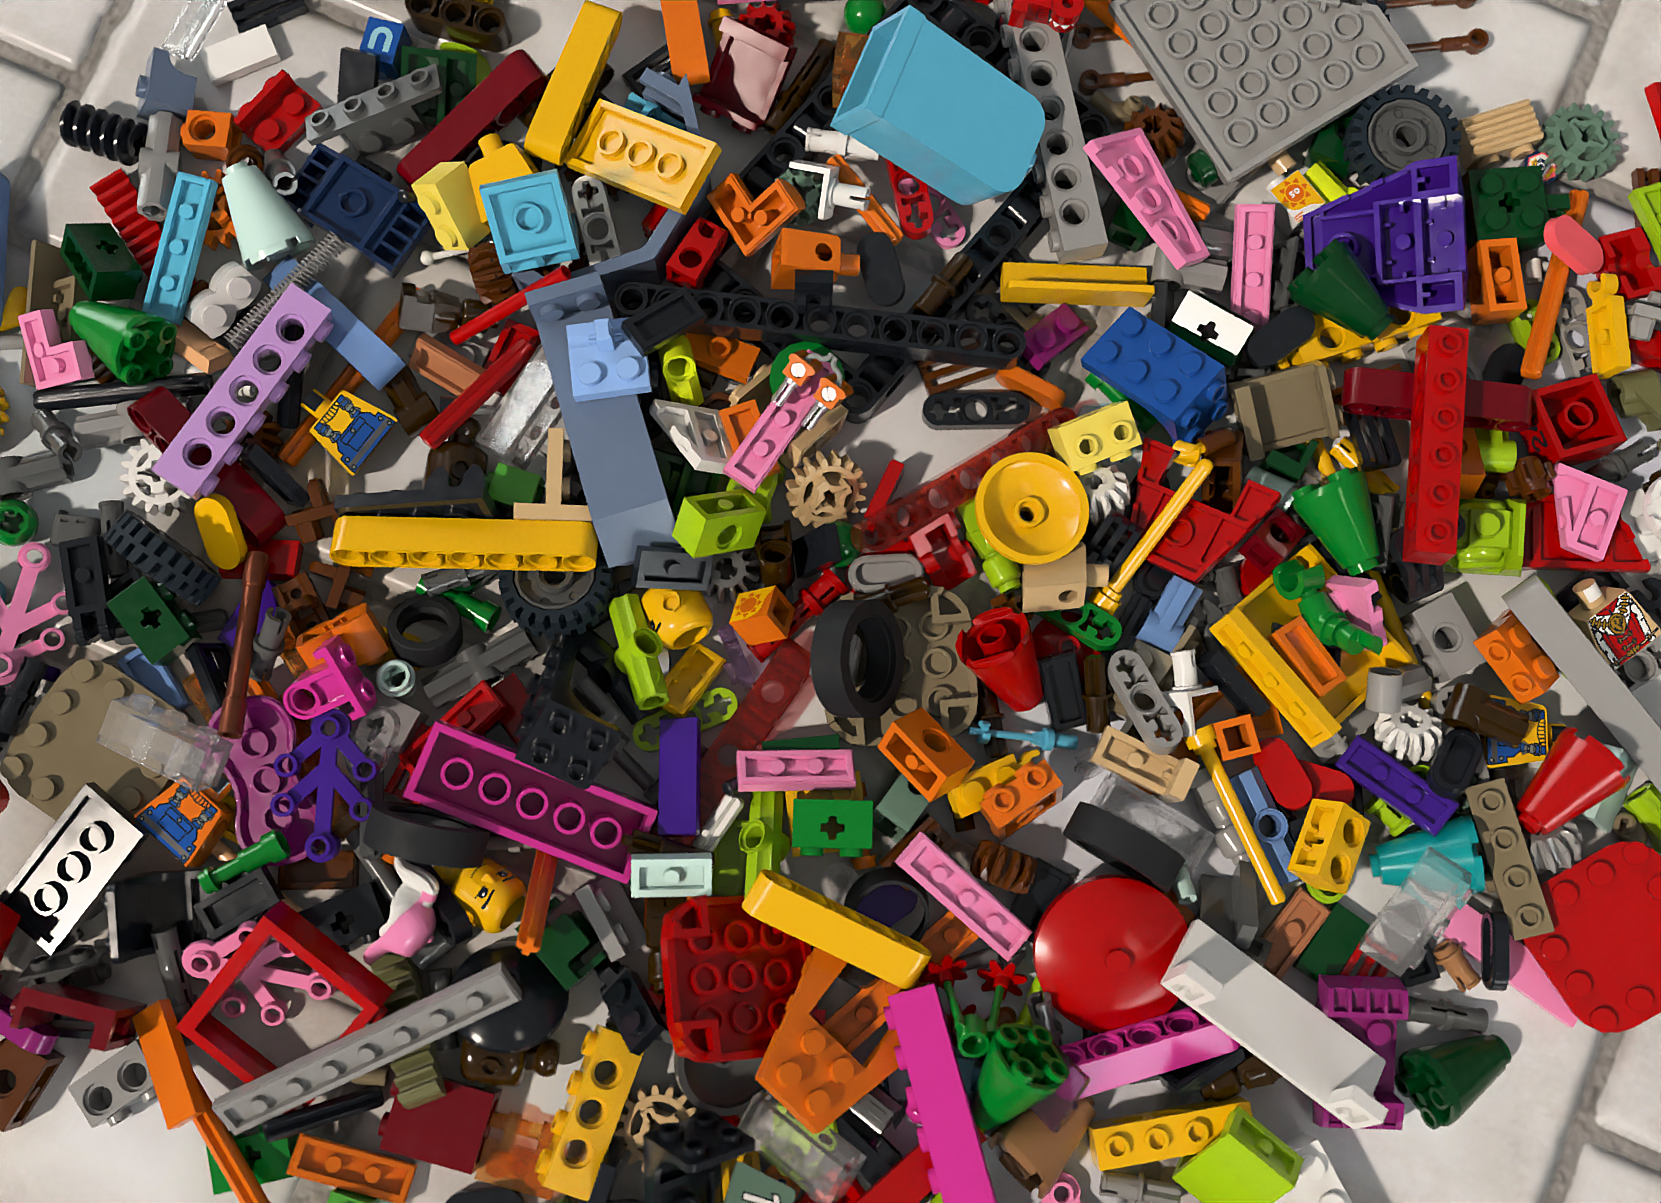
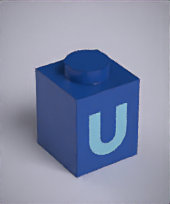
M369 16L359 50L381 55L379 80H388V78L398 79L401 77L402 46L411 47L413 41L404 24Z

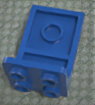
M1130 306L1080 359L1083 368L1149 411L1167 430L1173 444L1177 440L1195 444L1197 439L1204 436V431L1213 421H1219L1229 407L1225 366Z

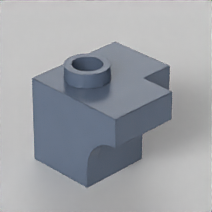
M154 47L147 60L145 76L139 75L135 96L139 97L136 117L149 121L150 115H154L158 111L173 113L174 116L182 119L183 123H186L188 109L193 110L197 77L177 70L170 60L169 51Z

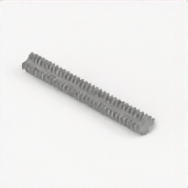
M330 231L331 234H327V237L323 238L324 241H320L321 244H317V247L313 248L315 251L311 250V254L308 253L307 257H304V260L297 264L298 268L294 267V270L290 271L291 274L288 273V277H284V280L280 281L281 284L278 283V287L275 286L274 290L270 291L271 294L267 293L268 297L264 296V300H260L261 304L257 303L258 307L254 306V310H250L251 314H246L249 318L244 316V320H240L241 324H236L239 328L234 326L233 329L235 331L230 330L231 334H226L229 338L224 336L236 349L240 351L243 348V345L246 344V341L249 340L291 283L304 291L305 288L302 285L308 287L306 282L312 283L309 278L314 281L315 279L312 275L318 277L317 273L321 274L319 268L324 271L323 266L328 267L326 262L331 264L329 259L335 260L332 255L337 258L338 256L335 252L341 254L339 249L344 251L342 245L347 248L332 231Z

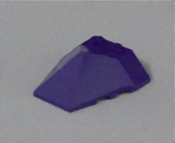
M1457 155L1415 161L1390 176L1371 182L1365 188L1350 195L1346 194L1303 215L1305 268L1309 266L1313 270L1317 266L1312 260L1334 238L1339 242L1344 240L1352 249L1388 307L1420 314L1465 310L1468 282L1465 198Z

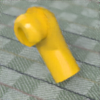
M16 286L10 291L3 311L0 333L20 326L18 316L26 313L28 288Z

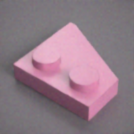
M1562 463L1553 465L1557 475L1552 482L1560 547L1595 562L1604 560L1628 489Z
M1334 575L1326 580L1325 587L1328 591V596L1337 609L1346 615L1348 621L1381 637L1383 647L1387 645L1386 631L1382 624L1384 620L1382 608L1378 605L1374 607L1372 605L1371 595L1379 591L1376 580Z

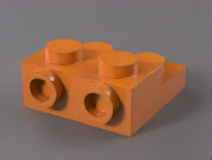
M1510 608L1505 610L1473 642L1520 705L1546 693L1560 677L1557 673L1559 668Z
M1045 759L1037 764L1033 761L1026 763L1014 773L1016 779L1006 786L998 783L982 795L984 801L980 803L981 813L989 822L990 831L999 844L1062 801L1063 783Z

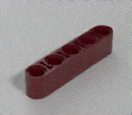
M519 49L512 52L399 162L396 172L409 188H412L411 184L440 162H466L470 153L479 146L478 141L482 137L492 133L500 134L546 89L549 83L548 76L525 50Z
M1366 367L1346 369L1343 376L1341 410L1356 415L1411 421L1414 373ZM1466 379L1464 427L1504 432H1521L1530 429L1533 389L1518 384Z
M157 386L127 407V413L131 421L162 454L192 416L178 399L163 386ZM206 447L195 449L191 454L192 464L197 466L207 464L212 457L211 450ZM237 461L231 466L225 463L216 475L220 478V481L211 494H220L232 503L244 539L253 547L258 548L287 526L285 513Z

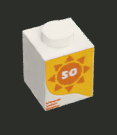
M1297 169L1287 178L1283 174L1275 178L1266 187L1268 194L1261 204H1275L1274 221L1289 237L1303 226V215L1323 206L1326 202Z

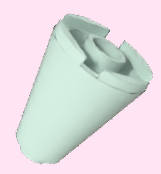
M242 161L225 170L227 175L222 179L243 264L247 271L264 269L262 261L265 260L268 262L274 261L275 264H278L288 254L294 257L310 248L309 243L316 242L313 233L281 194L275 190L276 188L273 187L272 183L257 165L248 166L246 161Z

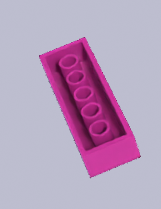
M437 718L403 797L628 884L631 877V854L626 852L628 846L621 844L622 836L624 833L632 834L633 829L649 833L658 813L654 805L593 781L588 789H579L514 759L515 749Z

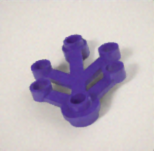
M331 709L314 717L311 724L312 734L291 753L281 754L274 761V770L279 776L293 777L300 772L301 763L321 748L320 764L287 793L275 795L270 803L271 811L276 816H291L297 811L298 804L318 788L314 833L307 838L305 843L307 856L312 861L318 863L333 860L341 849L339 837L332 832L335 789L349 804V813L356 821H368L371 804L374 803L372 799L364 797L337 765L338 749L353 764L352 772L357 780L361 782L373 781L380 772L377 761L368 758L350 737L352 730L351 721L347 714L339 709ZM328 721H333L336 725V731L331 736L326 734L324 729ZM286 758H290L293 761V769L290 772H285L282 768V763ZM365 762L369 763L372 767V773L369 777H364L360 772V768ZM283 797L287 798L290 802V808L286 812L279 808V801ZM361 802H365L369 807V812L365 817L360 816L357 812V806ZM319 839L323 840L326 844V850L323 854H319L315 850V843Z

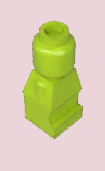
M975 497L956 505L953 513L961 525V532L975 554L982 561L985 560L982 567L990 585L993 588H998L1001 594L1003 592L1005 594L1021 587L1019 578L1022 572L1018 563L999 554L983 537L976 521Z

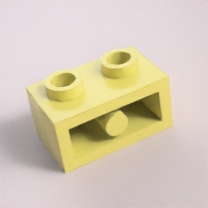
M465 161L440 162L411 184L418 198V204L426 213L435 230V236L444 250H469L490 233V228L480 220Z
M1128 401L1111 403L1047 429L1058 460L1068 466L1071 472L1075 471L1077 476L1098 469L1097 462L1106 458H1110L1111 462H1115L1132 455L1131 448L1143 444Z

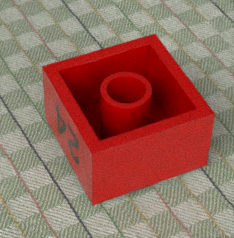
M1597 373L1533 390L1531 427L1526 431L1519 432L1529 455L1537 456L1542 464L1550 461L1552 466L1562 463L1570 467L1596 460L1608 455L1627 441Z

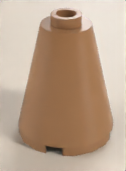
M1056 1092L993 1130L987 1137V1143L991 1150L997 1145L1003 1153L998 1160L1004 1168L1030 1193L1035 1188H1038V1198L1043 1199L1050 1193L1096 1116L1093 1109L1095 1101L1091 1096L1067 1100L1060 1097Z

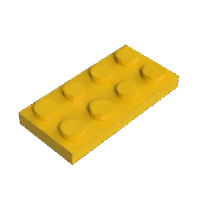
M599 98L563 162L572 170L686 215L722 150L716 142Z

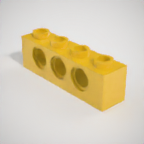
M1388 307V314L1396 315L1400 319L1401 325L1391 322L1378 337L1370 341L1367 337H1360L1317 314L1313 316L1315 330L1306 343L1288 355L1287 359L1291 367L1314 360L1325 364L1326 368H1330L1329 364L1340 360L1343 365L1349 364L1364 357V352L1375 349L1376 353H1382L1396 347L1399 340L1408 337L1411 340L1414 336L1422 334L1429 325H1436L1442 319L1440 313L1420 314ZM1320 336L1329 338L1333 343V348L1325 347L1320 341Z
M600 1024L596 1025L594 1032L589 1030L584 1038L581 1054L585 1056L580 1069H574L569 1077L566 1093L570 1095L564 1110L559 1108L554 1116L550 1132L555 1134L549 1149H542L535 1167V1172L539 1173L537 1179L543 1187L587 1202L644 1054L643 1052L640 1056L630 1053L619 1031ZM602 1061H611L613 1070L610 1077L603 1081L596 1080L594 1075L596 1066ZM587 1100H597V1113L590 1119H581L579 1115L581 1105ZM574 1139L582 1140L583 1150L581 1154L576 1158H565L564 1149L566 1145Z
M1235 1095L1221 1102H1215L1212 1099L1092 1121L1087 1129L1092 1162L1100 1171L1197 1154L1221 1135L1229 1113L1236 1107L1240 1106L1253 1117L1250 1101Z

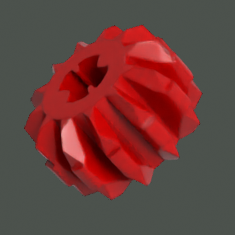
M761 1L759 8L748 4L747 14H739L738 19L794 46L793 37L796 35V25L794 22H791L792 14L790 11H781V5L778 1L771 7H767L766 1Z

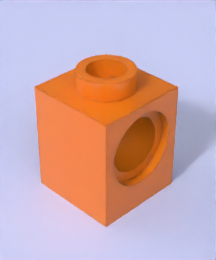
M189 109L186 123L182 124L180 130L182 144L195 159L226 161L230 150L241 145L243 133L234 123L235 117L232 113ZM215 132L210 139L205 140L208 134Z

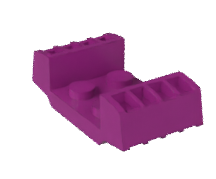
M1319 974L1317 1001L1314 1006L1381 1056L1386 1062L1373 1095L1376 1101L1388 1109L1383 1124L1360 1129L1402 1130L1404 1103L1394 1094L1397 1020H1408V990L1398 977ZM1313 1100L1314 1124L1328 1128H1350Z

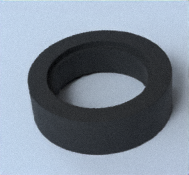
M879 600L835 601L823 611L816 624L810 651L811 676L817 697L830 714L842 718H878L890 709L898 695L904 670L903 639L893 612L886 604ZM857 626L862 631L867 654L865 676L858 692L852 681L849 661L851 642Z
M380 801L371 804L363 842L374 850L413 862L450 868H476L483 864L491 831L425 805Z
M1082 801L1077 805L1063 831V835L1091 855L1128 876L1143 880L1163 892H1169L1186 861L1176 850L1148 832L1102 808Z

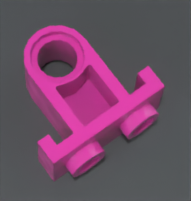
M338 634L325 640L312 653L316 660L323 657L326 662L305 671L283 694L285 709L292 716L304 720L314 718L350 701L354 709L349 713V716L354 721L366 715L377 703L376 691L372 682L363 676L356 664L354 651L348 644L343 642ZM303 689L310 691L315 699L307 697Z

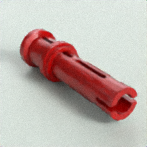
M829 568L823 570V574L807 589L801 588L798 591L799 594L797 596L799 599L792 604L795 612L786 639L753 646L746 645L761 663H764L765 659L814 615L816 617L821 616L824 608L838 595H845L849 591Z

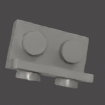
M605 877L594 884H588L574 892L611 962L619 960L646 944V930L620 881Z

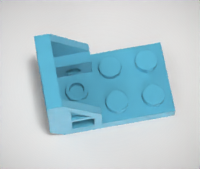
M557 169L479 186L495 248L504 274L580 258L579 226L576 214L570 213Z

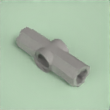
M158 111V113L149 116L145 147L140 148L138 163L140 179L137 200L138 214L145 216L150 221L158 222L166 219L178 171L182 172L180 130L183 121L174 116L173 113Z
M190 397L177 398L191 414L195 412L196 409ZM137 400L121 402L117 404L115 410L76 417V421L73 423L74 434L82 449L90 450L121 443L128 446H141L140 440L143 438L152 443L128 416L127 407Z

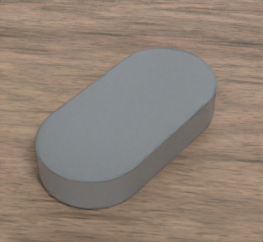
M911 554L861 556L852 562L848 570L849 584L853 590L860 594H868L885 588L887 583L894 586L924 576L921 562Z

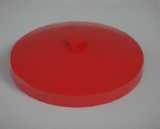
M1118 874L1098 875L1081 880L1060 893L1050 903L1039 921L1033 942V963L1038 982L1043 992L1050 994L1053 1007L1062 1016L1090 1031L1105 1033L1164 1015L1176 1004L1179 998L1161 985L1160 982L1188 930V926L1171 900L1159 889L1143 880Z

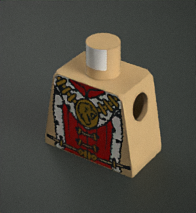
M1593 578L1584 579L1573 586L1572 590L1580 603L1570 610L1568 615L1614 671L1661 635L1659 626L1627 590L1607 586L1599 588Z

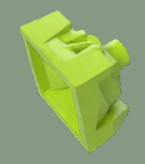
M1477 498L1459 499V513L1465 521V532L1457 540L1456 555L1443 564V572L1521 577L1524 554L1526 499L1508 498L1505 501Z

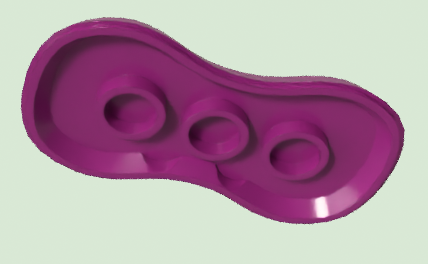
M263 695L247 696V711L242 738L226 739L218 736L222 709L220 707L212 715L208 724V748L213 759L225 773L233 788L236 801L235 832L242 850L260 841L261 835L278 828L288 841L291 856L276 864L271 861L266 866L287 865L307 857L305 843L307 838L314 833L316 800L310 794L298 804L297 811L291 816L279 817L271 811L270 803L272 798L279 793H287L301 781L299 774L293 777H281L274 770L275 759L281 754L291 753L296 747L295 725L290 713L278 700ZM286 758L282 763V768L285 772H290L293 769V761L290 758ZM285 797L279 801L280 810L286 812L290 808V802ZM319 839V840L316 841V843H315V850L318 848L319 844L321 843V841H322L321 839Z

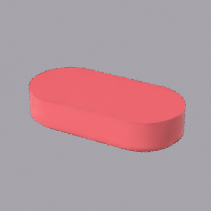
M1562 215L1549 220L1545 224L1543 235L1546 246L1574 272L1584 276L1601 269L1604 256L1599 242L1568 215Z

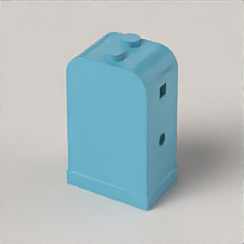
M908 5L873 26L830 126L845 136L849 135L956 203L968 206L1010 192L1022 183L1026 172L1032 168L1036 161L1037 154L1035 150L1044 131L1045 114L1040 102L1032 94L928 21L926 16L920 11Z

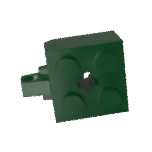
M1541 165L1468 170L1461 177L1465 198L1467 252L1479 240L1515 237L1517 239L1518 252L1535 249L1544 242V227L1550 218L1562 216L1571 209L1569 194L1546 193Z

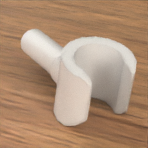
M1533 258L1526 264L1521 265L1523 284L1529 285L1541 282L1543 280L1542 272L1547 271L1549 262H1541V259Z

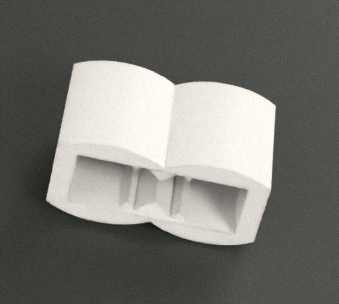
M234 261L228 262L215 272L211 278L209 289L199 292L191 299L186 307L184 316L210 338H216L230 328L235 320L237 311L248 306L256 298L261 288V282L240 264Z

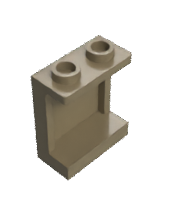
M1318 360L1228 384L1238 430L1244 432V455L1250 462L1265 458V452H1269L1272 449L1276 450L1329 436L1331 439L1340 438L1339 427L1344 425L1340 406L1338 404L1334 405L1331 391L1336 389L1335 377L1332 369L1326 368L1325 364Z

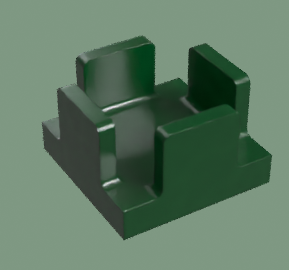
M556 895L550 900L547 918L567 901L562 895ZM575 910L570 915L563 913L551 924L546 920L541 948L537 953L535 952L566 991L582 983L592 974L591 972L608 958L604 949L586 965L581 961V957L600 940L591 923L579 910ZM520 925L515 928L517 932H519Z

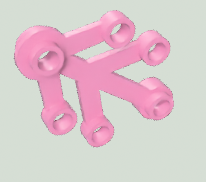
M38 542L27 543L18 552L17 563L22 570L9 609L0 596V628L2 630L0 635V659L6 661L8 665L7 670L0 673V686L15 680L25 656L34 658L46 651H56L62 647L65 641L61 630L48 628L41 633L38 640L14 650L19 634L57 615H68V609L60 610L55 604L56 599L59 597H66L65 592L55 594L50 602L26 613L37 575L47 569L51 562L49 549ZM32 550L39 551L43 557L42 561L31 563L27 559V553ZM48 633L57 634L59 644L53 647L48 646L44 642V636Z
M254 921L243 922L237 931L218 942L203 939L191 943L182 955L184 969L191 976L207 979L211 983L231 958L226 955L238 949L246 939L242 932H251L258 923ZM278 940L267 944L240 977V980L263 1008L260 1017L269 1026L281 1024L288 1012V1007L283 1000L277 999L264 981L305 989L316 1000L328 999L337 990L333 984L314 969H311L310 973L267 964L280 956L292 957L295 955ZM196 958L205 959L207 964L199 962ZM315 983H323L327 988H320ZM233 986L221 1003L222 1013L229 1018L240 1017L248 1006L247 995L242 991L236 990ZM229 1001H236L241 1007H232ZM268 1009H276L280 1015L274 1016L269 1013Z

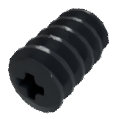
M73 100L67 104L60 116L59 124L60 135L63 142L68 146L77 147L85 152H92L96 156L106 157L111 161H118L125 166H132L139 161L140 148L145 147L147 124L140 122L136 124L131 118H124L122 120L119 114L111 113L109 115L105 109L98 108L96 110L90 104L82 106L78 100Z

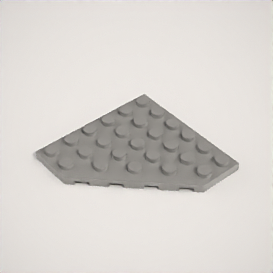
M1114 0L1109 3L1108 11L1177 115L1181 117L1183 124L1199 148L1212 161L1225 187L1361 105L1371 95L1374 97L1377 91L1383 88L1387 89L1412 74L1419 66L1380 7L1368 3H1363L1362 6L1340 2V0Z

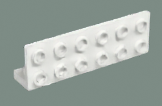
M1199 919L1192 921L1160 984L1353 1130L1383 1124L1388 1109L1375 1100L1373 1093L1385 1067V1060Z

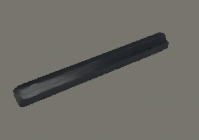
M203 372L165 376L163 378L156 377L144 385L130 386L123 381L43 389L33 393V405L35 409L43 411L42 409L54 411L119 404L125 401L139 400L157 386L165 387L176 398L206 395L213 388L214 380L211 375Z

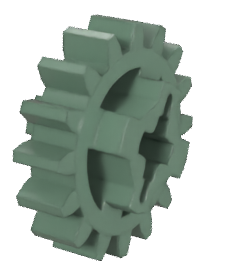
M1572 103L1567 109L1562 106L1542 125L1544 128L1542 130L1544 138L1541 141H1544V143L1538 148V151L1548 153L1549 157L1544 161L1545 165L1554 163L1557 166L1554 172L1556 175H1559L1562 171L1567 172L1568 181H1572L1578 175L1582 182H1587L1592 176L1596 179L1599 178L1617 161L1615 155L1621 151V146L1614 144L1621 137L1620 133L1611 132L1610 130L1615 122L1613 120L1604 122L1602 120L1604 111L1602 110L1596 114L1591 113L1590 104H1587L1582 110H1579L1576 103Z

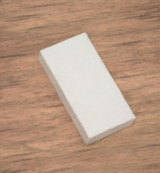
M265 24L198 50L208 77L214 87L281 61L270 31Z

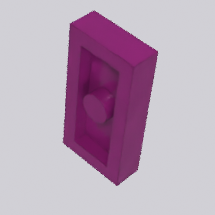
M1063 303L1023 333L1026 338L1023 356L1037 371H1040L1080 340L1090 328Z

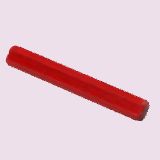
M519 338L420 432L422 441L431 449H437L535 355L534 346L525 338Z

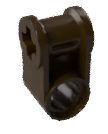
M790 519L784 520L783 524L761 527L755 542L763 585L766 587L776 585L779 590L788 588L795 581L794 547Z

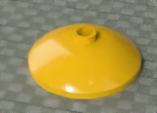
M1024 452L1003 458L994 464L984 475L975 496V516L983 537L999 554L1021 564L1042 565L1057 561L1066 556L1080 542L1088 525L1089 503L1081 481L1074 472L1070 471L1068 466L1049 455ZM1020 511H1027L1031 515V521L1023 520L1020 516Z

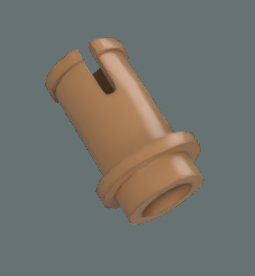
M1447 939L1439 943L1432 950L1435 955V963L1445 968L1460 992H1465L1466 988L1470 990L1478 985L1482 978L1462 954L1463 947L1461 944H1455L1452 939Z

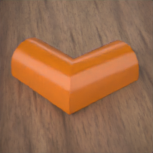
M731 173L706 196L745 257L753 256L806 207L800 193L786 180L777 179L754 199L741 177L736 173Z

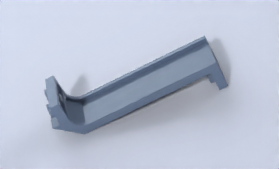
M599 271L525 292L528 307L538 328L591 519L608 568L634 564L637 545L681 547L672 536L676 520L667 497L637 394L575 402L573 397L566 325L594 322L596 319H614Z

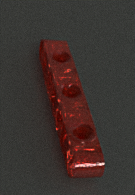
M789 637L783 642L700 761V830L725 795L722 790V784L737 776L736 764L724 766L720 763V751L726 746L737 747L739 751L759 750L762 745L761 741L766 740L810 676V651ZM771 683L780 685L784 690L782 699L775 703L766 701L762 696L764 688ZM658 823L651 834L658 835ZM696 836L665 838L691 845Z

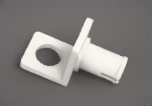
M804 160L790 161V168L824 174L818 211L819 220L832 218L835 205L859 209L864 212L867 211L870 200L855 197H870V187L839 183L840 167Z
M1194 649L1170 652L1175 686H1172L1169 691L1162 692L1171 708L1173 706L1178 707L1183 713L1182 737H1192L1196 734L1192 697L1218 692V685L1203 686L1198 684L1195 659L1196 650ZM1161 731V735L1163 737L1171 736V733L1169 731L1166 733H1163Z

